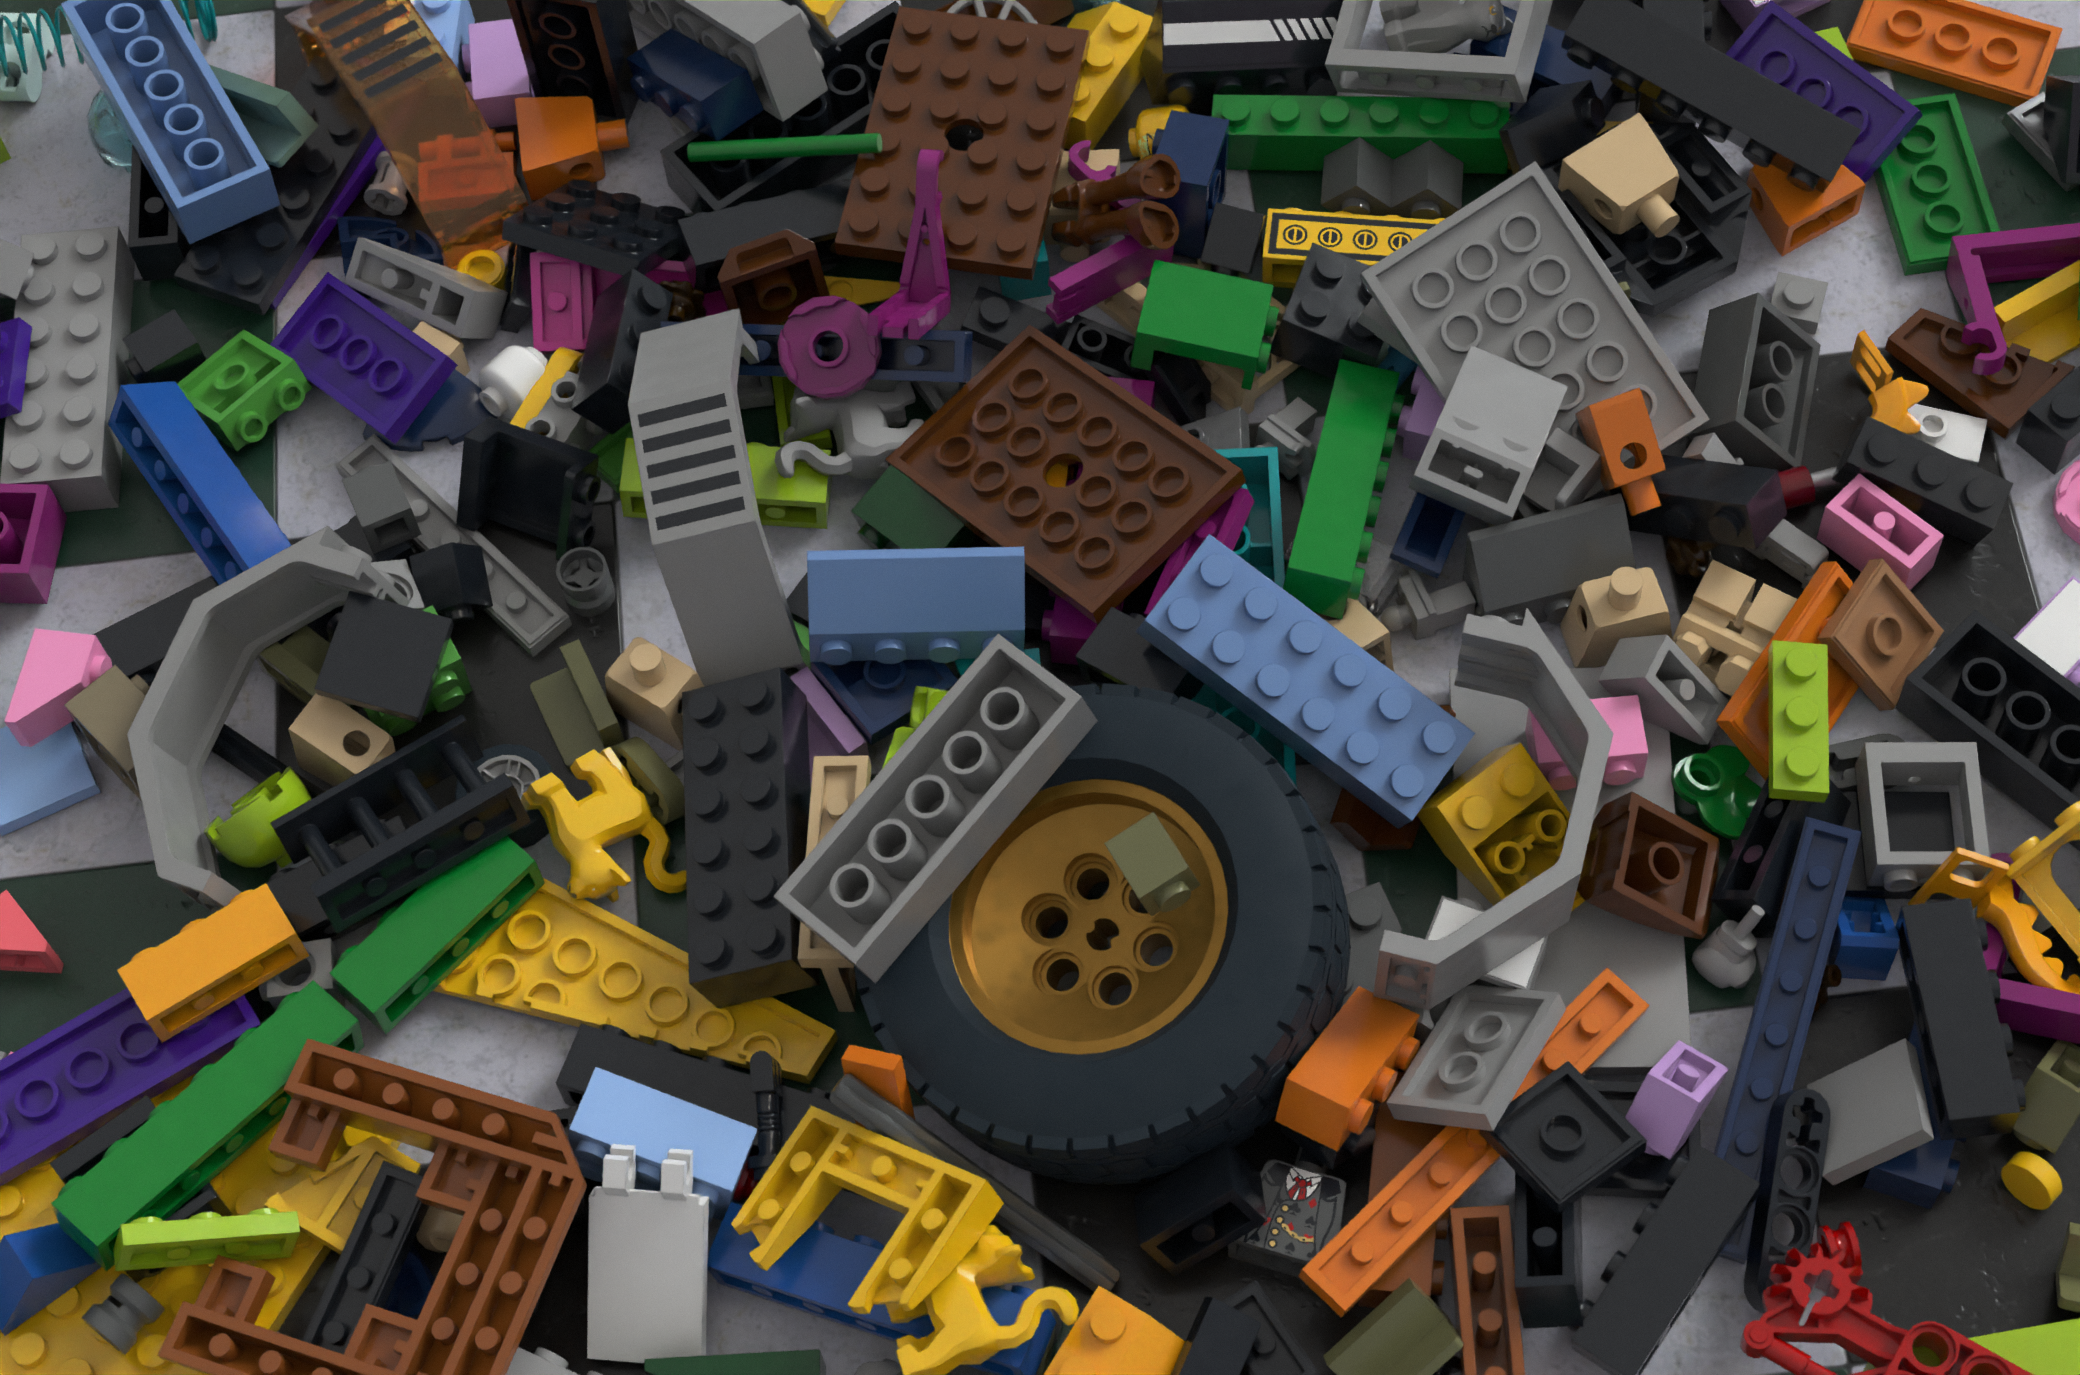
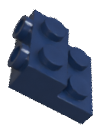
M931 659L903 660L896 664H884L877 660L850 661L843 665L810 662L813 675L843 713L851 719L871 746L893 733L897 728L909 723L912 699L916 686L950 690L958 681L945 663L934 662Z

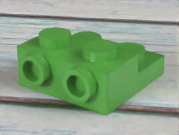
M244 329L177 384L187 399L193 404L211 433L235 451H239L249 443L261 440L266 434L267 426L281 414L299 408L305 399V394L312 389V386L294 359Z

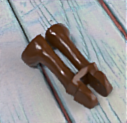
M1163 153L1148 155L1135 163L1127 172L1104 181H1095L1094 179L1076 181L1053 193V207L1069 210L1078 209L1077 220L1061 221L1052 224L1051 234L1053 240L1065 245L1080 247L1083 244L1094 245L1107 237L1126 234L1131 235L1146 249L1164 250L1172 247L1178 240L1179 225L1174 212L1166 205L1154 201H1140L1131 206L1111 211L1109 203L1134 198L1161 200L1173 197L1179 191L1181 182L1180 171L1176 163L1170 156Z

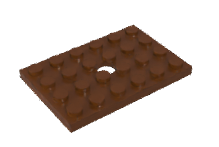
M899 7L864 133H880L882 137L881 153L858 155L834 242L836 254L903 263L915 209L916 167L919 152L921 149L943 150V162L940 161L938 170V191H941L943 196L939 206L948 269L1033 281L1090 45L1089 30ZM960 125L974 126L983 134V139L973 142L966 151L951 148L945 137L951 129ZM926 238L924 239V243L929 245L930 241Z
M1028 325L905 440L899 448L885 459L888 466L892 465L913 480L960 520L965 527L992 547H1024L1025 571L1097 625L1111 607L1116 608L1246 482L1241 468L1032 325ZM1079 461L1083 465L1081 476L1073 484L1066 487H1053L1047 483L1046 474L1055 463L1072 465Z

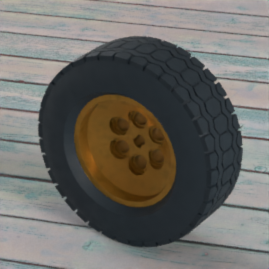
M1096 684L1070 686L1072 690L1082 696L1098 720L1097 723L881 978L874 983L855 966L854 970L858 991L861 994V1001L870 1025L884 1051L902 1056L907 1083L952 1127L981 1149L1018 1168L1057 1180L1063 1179L1067 1182L1101 1185L1102 1182L1107 1185L1142 1183L1144 1178L1145 1180L1152 1181L1169 1176L1224 1141H1227L1235 1148L1255 1134L1253 1129L1257 1128L1258 1125L1263 1128L1277 1114L1287 1076L1341 1009L1345 996L1343 989H1346L1350 962L1348 905L1338 865L1307 802L1284 768L1247 732L1210 708L1182 696L1178 698L1173 693L1143 686L1140 692V689L1135 685L1102 684L1101 690H1099ZM1152 812L1155 813L1200 883L1199 887L1191 891L1190 898L1183 905L1169 912L1160 911L1153 916L1149 913H1139L1141 901L1104 844ZM1109 882L1108 890L1102 897L1096 900L1087 899L1089 890L1095 884ZM1059 920H1068V926L1062 935L1053 939L1047 938V931L1052 924ZM1111 935H1119L1111 939V948L1099 951V949H1103L1108 945L1107 937ZM1165 946L1173 947V953L1166 963L1159 966L1150 965V959L1156 950ZM1073 971L1079 972L1078 981L1072 988L1066 991L1057 990L1058 982L1063 975ZM1122 985L1131 986L1130 996L1125 1002L1119 1005L1109 1004L1111 993L1116 988Z

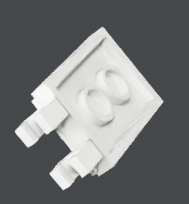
M612 1144L610 1155L606 1154L603 1158L602 1186L594 1187L589 1195L587 1359L644 1363V1359L706 1356L709 1196L692 1194L693 1150L670 1148L667 1159H663L661 1163L660 1191L635 1189L636 1146Z

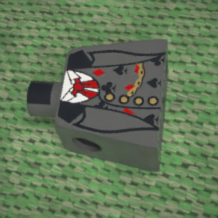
M1299 1146L1294 1165L1275 1159L1268 1160L1260 1173L1268 1221L1229 1244L1228 1257L1298 1277L1302 1268L1342 1230L1346 1182L1327 1175L1328 1167L1301 1146Z

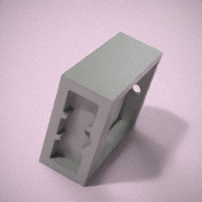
M1976 742L1864 743L1855 764L1867 886H1884L1886 890L1891 892L1913 890L1918 886H1923L1953 852H1890L1883 785H1959L1966 849L1990 857ZM1963 861L1952 871V874L1973 881H1981L1988 867L1971 861Z

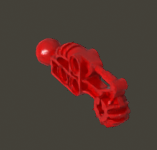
M1818 1242L1811 1244L1807 1257L1793 1247L1787 1251L1785 1256L1786 1265L1774 1264L1772 1266L1769 1278H1771L1774 1284L1768 1286L1762 1293L1765 1313L1760 1320H1754L1745 1326L1740 1339V1347L1747 1356L1752 1358L1765 1357L1795 1375L1837 1374L1810 1359V1355L1787 1342L1835 1343L1876 1367V1369L1850 1375H2033L1943 1324L1934 1321H1923L1912 1326L1910 1330L1893 1326L1870 1313L1872 1293L1868 1288L1856 1284L1863 1274L1861 1266H1851L1844 1269L1841 1266L1845 1257L1843 1249L1833 1252L1831 1259L1825 1258ZM1815 1288L1823 1291L1825 1296L1821 1298L1819 1303L1815 1302L1805 1324L1800 1326L1799 1322L1810 1301L1808 1296ZM1915 1347L1931 1349L1940 1359V1365L1929 1367L1921 1364L1915 1358L1912 1349Z

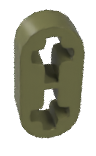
M633 737L610 747L629 772L633 786L644 793L655 819L664 826L685 816L684 785L647 742L642 738Z

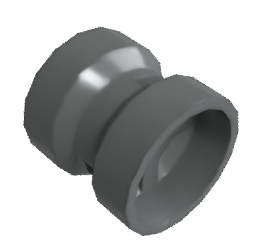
M577 547L562 555L557 563L556 575L568 608L573 613L585 617H593L609 609L615 600L616 590L605 557L598 550L591 547Z
M121 1273L110 1285V1296L103 1303L93 1304L82 1316V1319L109 1344L126 1355L137 1342L138 1331L144 1324H153L165 1309L141 1286L124 1273Z

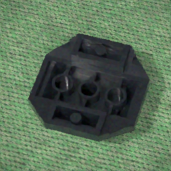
M1648 123L1679 174L1675 198L1670 203V206L1680 216V220L1668 234L1657 238L1643 222L1623 234H1614L1592 217L1569 189L1562 192L1558 188L1562 160L1570 154L1540 167L1617 283L1624 281L1628 283L1631 289L1630 302L1636 311L1650 317L1660 314L1730 276L1737 269L1752 190L1698 130L1694 123H1672L1671 126ZM1612 127V128H1610V129H1608V130H1606V131L1600 133L1599 135L1595 136V137L1593 138V140L1597 139V138L1600 137L1601 135H1603V134H1605L1606 132L1610 131V130L1613 129L1614 127Z

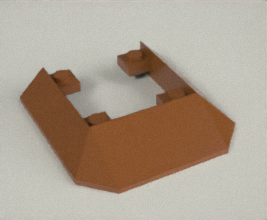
M307 1038L283 1089L292 1099L268 1150L277 1158L325 1172L346 1126H350L434 1153L415 1196L423 1204L461 1215L463 1218L421 1313L416 1320L366 1304L343 1355L254 1325L276 1278L267 1270L217 1255L195 1304L182 1302L157 1356L208 1375H506L587 1188L560 1118L556 1113Z

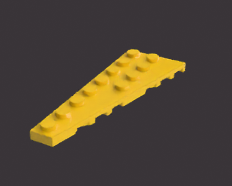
M543 878L545 884L433 990L580 1027L581 1023L598 1029L602 1024L612 1025L626 1031L631 1036V1039L650 1044L652 1040L665 1041L679 1048L682 1053L701 1058L703 1056H713L733 1066L750 1069V1058L754 1053L765 1051L781 1065L782 1078L810 1084L838 1040L836 1030L773 997L720 1009L716 1008L689 984L687 952L583 898H572L566 889Z

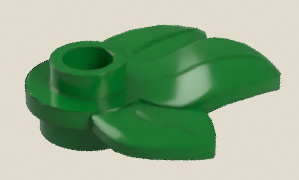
M1730 745L1713 746L1706 754L1699 753L1685 757L1676 764L1671 774L1674 790L1683 800L1695 805L1703 823L1717 834L1732 840L1739 839L1762 790L1760 786L1745 775L1750 762L1738 747Z

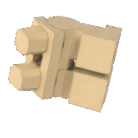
M1712 559L1693 595V600L1688 610L1679 621L1672 640L1720 691L1733 696L1797 599L1763 583L1754 601L1751 603L1756 579Z

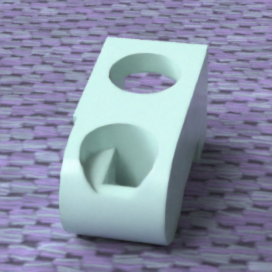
M0 13V17L5 15L9 18L18 37L15 27H17V19L20 13ZM26 13L36 31L37 13ZM41 15V35L46 60L47 55H53L55 43L50 28ZM22 17V26L29 29L26 20ZM3 20L4 45L9 76L8 78L4 76L0 62V101L36 102L41 94L43 70L30 29L29 33H22L28 69L26 75L23 73L11 32L5 20Z

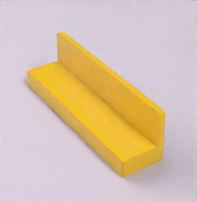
M2080 260L1994 307L2008 348H2010L2012 343L2031 349L2029 356L2052 363L2080 347V320H2077Z

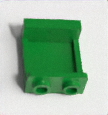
M1154 259L1136 331L1130 367L1150 371L1156 350L1242 369L1244 377L1241 388L1251 390L1255 372L1265 374L1272 344L1262 342L1263 336L1273 337L1279 307L1270 306L1274 285Z

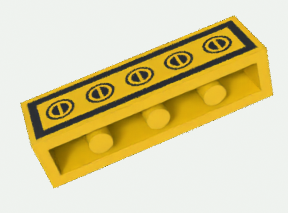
M1268 208L1262 257V282L1272 284L1274 287L1293 288L1312 243L1366 265L1373 266L1446 218L1430 220L1403 218L1398 215H1358L1346 211L1330 213L1303 211L1298 208Z

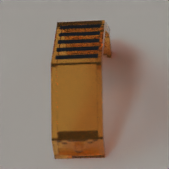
M315 0L287 14L285 18L294 30L308 65L315 55L320 57L327 56L370 119L426 221L437 247L441 250L444 265L456 270L460 260L470 252L476 250L495 252L510 244L511 242L502 239L503 221L521 211L524 207L529 206L528 201L456 65L410 0Z

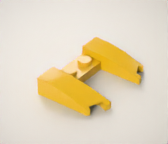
M810 1106L731 1224L739 1235L751 1231L754 1233L760 1245L751 1251L749 1255L759 1268L767 1271L808 1230L842 1188L905 1214V1217L847 1305L857 1314H870L873 1305L899 1303L904 1311H912L955 1269L982 1236L1004 1202L990 1183L982 1177L819 1108Z

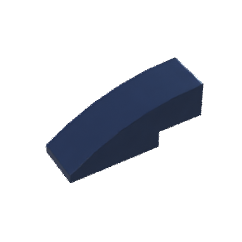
M1416 491L1389 558L1438 579L1466 513Z

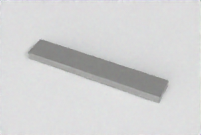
M375 434L336 464L339 474L343 478H347L356 474L362 468L376 466L391 460L422 534L410 539V541L421 552L450 542L481 546L493 603L492 607L483 610L532 657L536 656L572 625L569 615L478 530L473 532L457 526V511Z

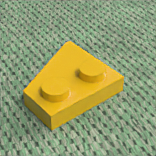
M372 1135L350 1148L346 1155L336 1161H330L325 1172L314 1170L309 1173V1177L281 1194L277 1192L269 1197L264 1204V1208H274L279 1212L297 1211L300 1231L341 1254L383 1160L416 1174L420 1171L421 1164Z

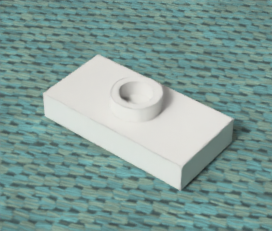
M1915 404L1908 409V412L1921 425L1919 432L1910 436L1975 466L1978 465L1987 419Z

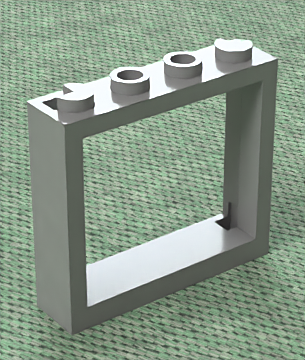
M1343 0L1325 62L1337 92L1518 103L1526 102L1553 0H1520L1505 57L1359 49L1373 0Z

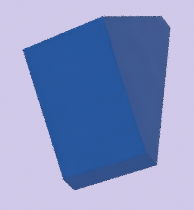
M1844 896L1829 951V965H1837L1841 970L1842 978L1886 981L1899 949L1900 938L1885 899Z
M59 1223L4 1235L0 1241V1331L5 1336L101 1268L87 1252L61 1229Z

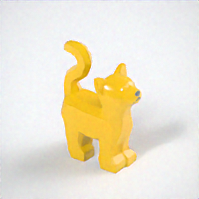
M610 746L603 749L601 753L593 749L575 759L570 766L577 779L588 782L593 794L576 801L566 789L563 781L552 772L531 783L527 791L522 794L520 800L526 810L538 809L547 824L554 848L570 865L567 891L572 898L581 899L588 897L598 900L607 897L612 903L618 901L617 887L626 886L630 883L631 878L603 849L639 834H642L650 842L643 863L646 878L656 889L669 894L682 892L687 889L686 870L669 873L665 869L664 864L671 846L666 828L653 817L644 793L633 786L629 772Z
M989 1225L955 1269L912 1311H904L899 1303L885 1305L893 1324L908 1323L915 1318L929 1315L935 1329L928 1336L920 1339L909 1334L896 1340L898 1346L896 1353L903 1375H946L959 1365L981 1364L999 1351L1016 1348L1031 1339L1039 1325L1041 1315L1046 1309H1054L1066 1325L1074 1324L1079 1312L1076 1299L1068 1290L1049 1286L1037 1289L1022 1302L1015 1323L1011 1326H1000L991 1315L981 1290L984 1287L1031 1281L1035 1278L1032 1268L1022 1264L1020 1258L1023 1253L1019 1244L1014 1245L1009 1236L1003 1235L996 1226Z

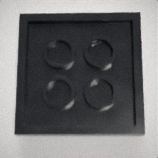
M571 180L503 221L502 239L622 276L632 268L645 275L679 252L678 219L689 216H686L685 211L678 207H655L642 203L640 197L634 194H611L598 190L597 185L590 181Z

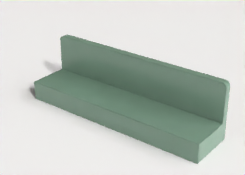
M209 65L267 164L278 168L282 167L319 127L290 92Z

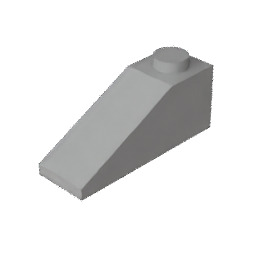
M362 237L357 239L344 280V284L459 338L494 339L508 296V292L473 276Z

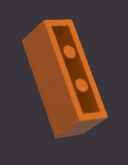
M1360 986L1357 987L1287 1076L1275 1118L1276 1122L1335 1151L1340 1149L1351 1132L1357 1135L1363 1132L1371 1117L1374 1101L1385 1102L1395 1084L1397 1070L1401 1069L1406 1072L1420 1047V1040L1414 1038L1420 1015L1390 1000L1374 997L1373 992Z

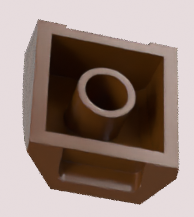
M788 228L730 248L717 276L727 310L739 308L742 324L785 325L789 315L797 306L814 297L830 296L814 242Z
M1631 791L1604 804L1593 820L1577 891L1586 902L1629 921L1680 936L1703 939L1708 932L1713 901L1710 898L1716 888L1718 878L1719 838Z

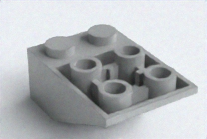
M1471 345L1408 488L1495 526L1510 522L1535 468L1568 386Z

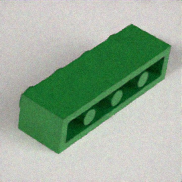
M505 836L417 887V890L401 906L388 910L380 918L376 929L359 945H353L341 954L337 960L336 967L329 972L340 993L385 1035L388 1034L545 884L535 859L508 836Z

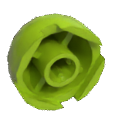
M289 766L283 774L279 771L236 800L231 804L233 807L230 811L232 816L223 821L218 815L204 829V834L222 855L244 868H261L276 861L280 868H283L292 861L274 831L271 822L308 802L312 797L302 780Z

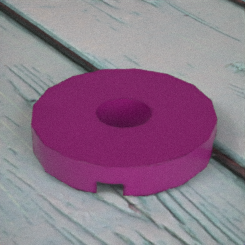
M834 295L814 297L797 306L789 315L783 330L781 329L778 339L779 362L788 379L807 395L824 400L846 398L863 389L877 371L882 354L880 335L867 336L868 313L852 301ZM827 334H835L840 336L843 341L841 355L829 362L820 360L816 354L818 341Z

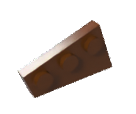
M1920 308L1888 337L1885 350L1971 415L1987 419L1986 426L2005 440L2022 425L2028 408L2075 369V366L2059 360L2053 365L2029 356L2031 349L2012 343L2010 348L2007 347L2004 366L1999 372L1991 375L1974 374L1972 370L1975 357L1980 352L1991 353L1989 347L1982 343H1974L1970 346L1962 343L1965 324Z

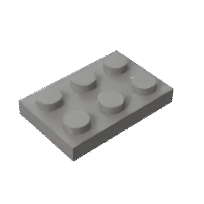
M1468 985L1455 993L1386 1102L1393 1118L1493 1131L1566 1010L1558 992Z

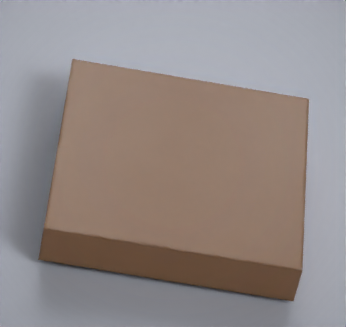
M1880 558L1868 561L1817 639L1822 644L1828 645L1829 653L1880 711L1895 708L1906 678L1928 657L1944 630L1884 559Z

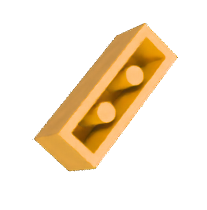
M265 883L254 890H246L239 893L230 901L229 905L210 916L191 921L181 929L179 934L157 947L146 948L138 952L128 964L117 969L144 1018L163 1043L310 955Z

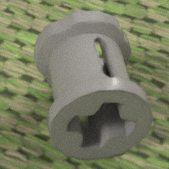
M392 150L382 151L378 154L375 162L378 170L375 180L366 189L364 200L369 207L383 214L400 215L406 209L408 203L405 194L409 182H412L417 177V163L413 158L404 153Z

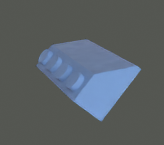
M1024 547L807 551L810 662L843 665L850 661L877 660L884 664H896L903 660L931 659L938 663H948L957 659L977 658L997 634L1024 653Z

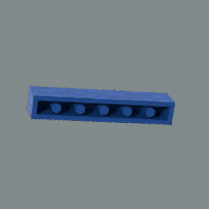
M175 381L120 386L108 425L219 585L292 546L287 536L278 527L262 501L258 499L241 475L240 470L231 461L215 435L211 433L193 404L187 399Z
M730 1202L708 1252L707 1270L719 1284L894 1342L909 1334L920 1339L928 1336L935 1330L929 1315L915 1318L908 1323L893 1324L885 1304L873 1305L870 1314H857L847 1305L885 1246L882 1243L864 1235H855L853 1240L834 1235L835 1231L831 1227L816 1220L765 1271L759 1268L749 1255L751 1251L760 1245L754 1233L751 1231L739 1235L731 1224L743 1205ZM1013 1285L1010 1291L996 1286L984 1287L981 1290L991 1315L1000 1326H1011L1014 1324L1022 1302L1035 1292L1020 1285ZM1046 1309L1042 1313L1039 1325L1031 1339L1016 1348L1003 1349L981 1364L967 1366L994 1375H1036L1057 1322L1050 1309Z

